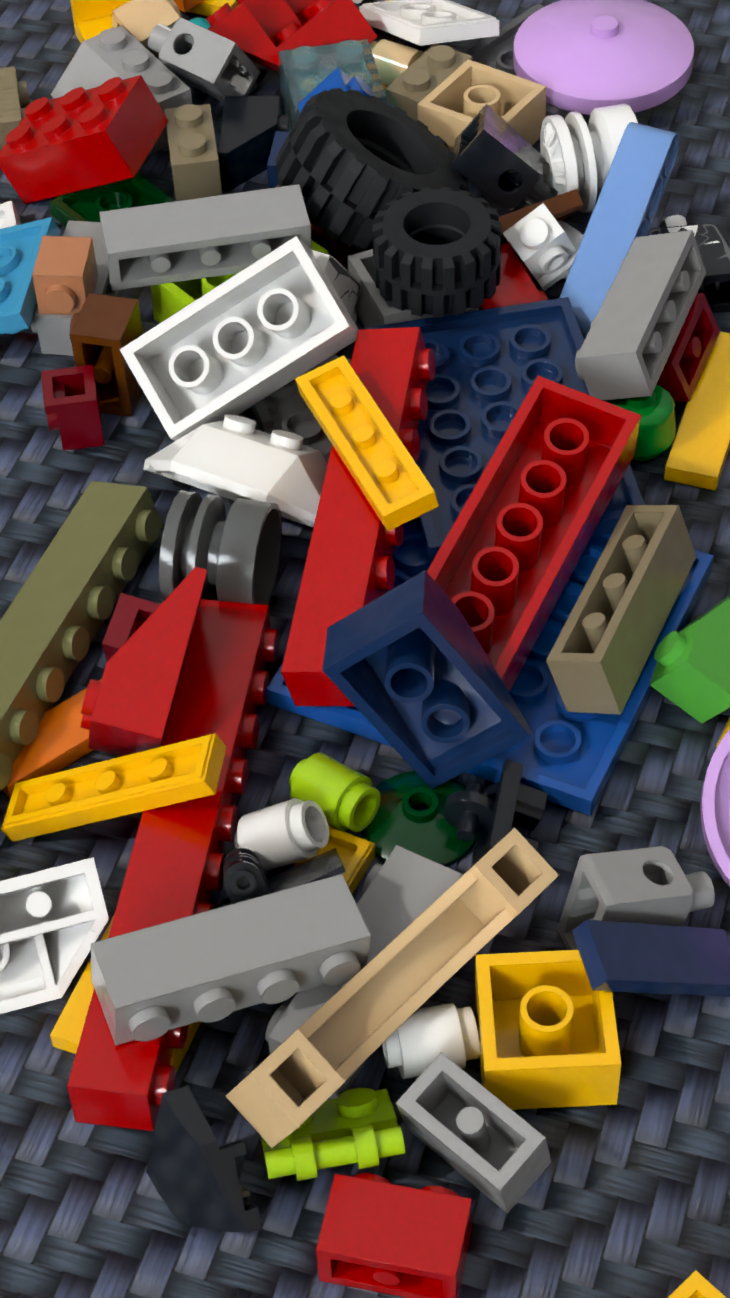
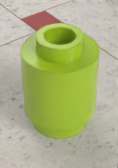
M322 752L315 753L309 758L301 760L293 769L289 779L290 798L316 802L323 810L328 824L338 830L362 831L374 819L380 805V792L373 787L369 777Z

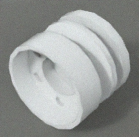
M624 103L594 108L590 113L588 126L583 116L576 111L569 112L565 117V121L558 114L546 116L542 121L540 154L543 156V179L558 191L557 196L578 188L584 204L579 210L582 213L591 212L595 208L597 194L598 196L600 195L627 125L630 122L638 123L631 107Z

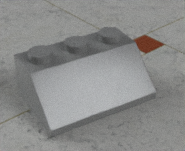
M122 26L106 29L99 35L83 41L50 94L51 99L64 96L69 91L78 87L88 90L99 87L107 80L115 77H120L124 80L141 75L164 114V109L192 104L191 89ZM167 127L164 128L149 154L169 146Z

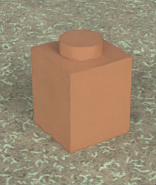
M42 236L32 273L39 314L74 315V313H80L88 294H94L98 280V270L92 237Z

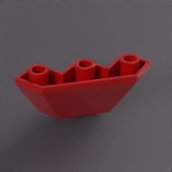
M236 0L238 4L233 8L226 3L206 19L210 24L207 30L235 42L250 60L283 74L343 65L378 37L352 0Z

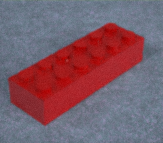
M537 376L427 570V573L462 612L509 692L635 455L641 415L541 376Z

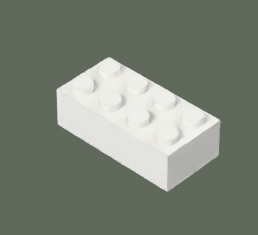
M295 236L119 350L170 439L176 441L202 424L222 421L225 415H238L356 341L359 329L312 249L299 237Z

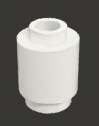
M294 798L243 815L238 822L237 831L234 836L235 848L252 850L257 855L264 872L314 857L318 850L325 847L328 843L329 826L323 810L316 802L312 800L302 801Z
M454 1003L417 1009L382 1043L387 1068L398 1067L402 1079L420 1076L440 1052L460 1068H465L466 1061L479 1059V1034L471 1007L456 1009Z

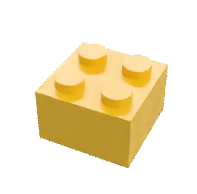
M579 950L475 955V1002L480 1041L482 1086L512 1110L617 1105L621 1057L612 991L592 990Z

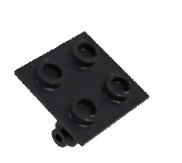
M235 848L225 856L223 861L224 888L228 894V897L223 899L224 906L340 875L345 873L346 870L337 849L333 848L268 879L257 855L252 850Z

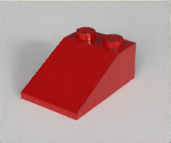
M195 567L108 660L101 681L90 678L81 710L83 717L80 728L90 730L89 749L121 757L161 747L199 610L207 569Z

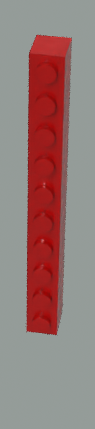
M201 599L161 747L216 733L227 746L216 794L143 811L108 938L214 909L213 904L209 903L212 890L221 891L224 884L223 861L225 854L221 853L224 841L233 842L236 833L237 807L233 805L235 794L244 795L247 787L248 760L244 759L246 749H255L258 741L259 716L255 714L257 705L265 706L267 703L266 688L270 682L269 671H265L267 662L276 663L279 652V630L270 628L269 605ZM94 989L67 1084L75 1122L154 1131L162 1094L174 1090L175 1067L170 1065L173 1050L184 1048L188 1025L168 1030L164 1035L154 1040L143 1042L133 1040L115 1046Z

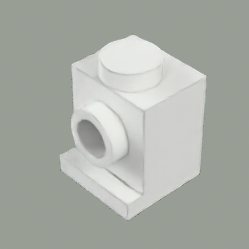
M544 203L503 233L544 291L570 272L577 250Z

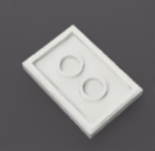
M391 0L365 3L359 6V11L370 26L420 46L499 36V20L496 17L449 0Z

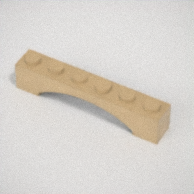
M516 828L512 829L226 1095L227 1099L268 1145L273 1148L306 1121L422 1004L559 876L558 873Z

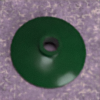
M415 771L395 775L376 787L381 796L380 805L374 819L362 830V835L365 840L375 843V856L381 861L385 862L395 846L398 845L448 867L461 860L475 845L477 833H475L474 840L470 842L458 839L456 836L457 828L451 826L443 815L447 797L455 792L466 791V787L454 778L431 789ZM424 808V809H427V810H425V811H415L414 809Z

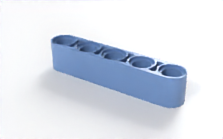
M630 122L623 133L559 297H569L584 340L591 328L593 319L596 318L606 298L607 290L611 288L620 269L621 262L625 259L635 237L647 236L676 162L680 143V135L677 132Z

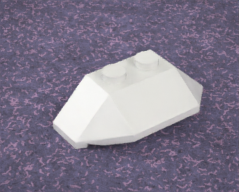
M225 415L224 420L202 424L147 458L143 470L234 501L240 498L276 503L279 506L281 517L314 527L327 463L320 450L302 445L304 438L300 435L282 430H273L272 434L256 430V422L254 420L238 415Z
M94 857L0 881V1014L62 998L90 952L91 943L96 942L108 922L109 917Z

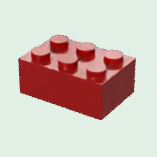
M141 75L124 80L120 77H115L107 80L99 87L88 90L78 87L62 97L48 100L47 97H42L33 101L25 108V116L19 125L6 136V144L0 151V168L24 204L134 178L169 121Z

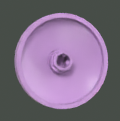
M560 0L534 12L519 27L514 39L513 65L518 77L546 86V103L557 108L590 115L594 108L625 103L635 113L666 102L686 85L692 73L694 42L688 28L675 15L660 6L644 0Z

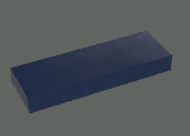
M585 920L572 930L593 991L730 997V942L725 929Z

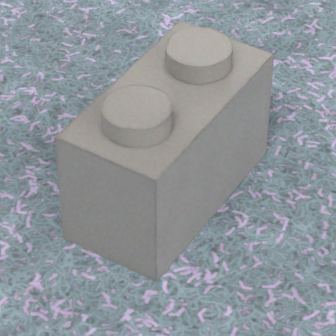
M442 1052L396 1102L406 1129L507 1214L551 1163L546 1137Z

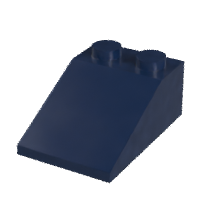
M426 571L421 572L328 627L322 671L431 789L531 736L530 726L462 612Z

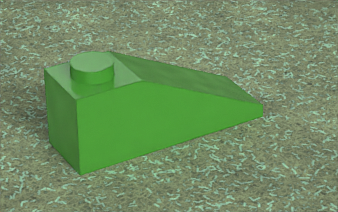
M730 595L679 632L673 631L665 636L654 654V659L657 663L649 685L701 724L730 708Z

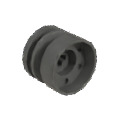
M180 490L173 499L167 514L161 540L159 586L163 601L195 567L207 569L201 599L212 600L215 591H217L218 601L269 605L276 584L281 554L282 521L278 504L237 498L231 506L226 519L225 504L221 496L207 494L202 499L200 493Z

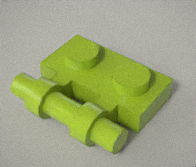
M354 1088L344 1091L337 1098L326 1100L306 1121L273 1148L260 1136L268 1179L296 1174L297 1181L317 1178V1170L357 1163L358 1169L379 1166V1158L405 1154L402 1130L397 1124V1118L387 1089L374 1091L370 1088Z

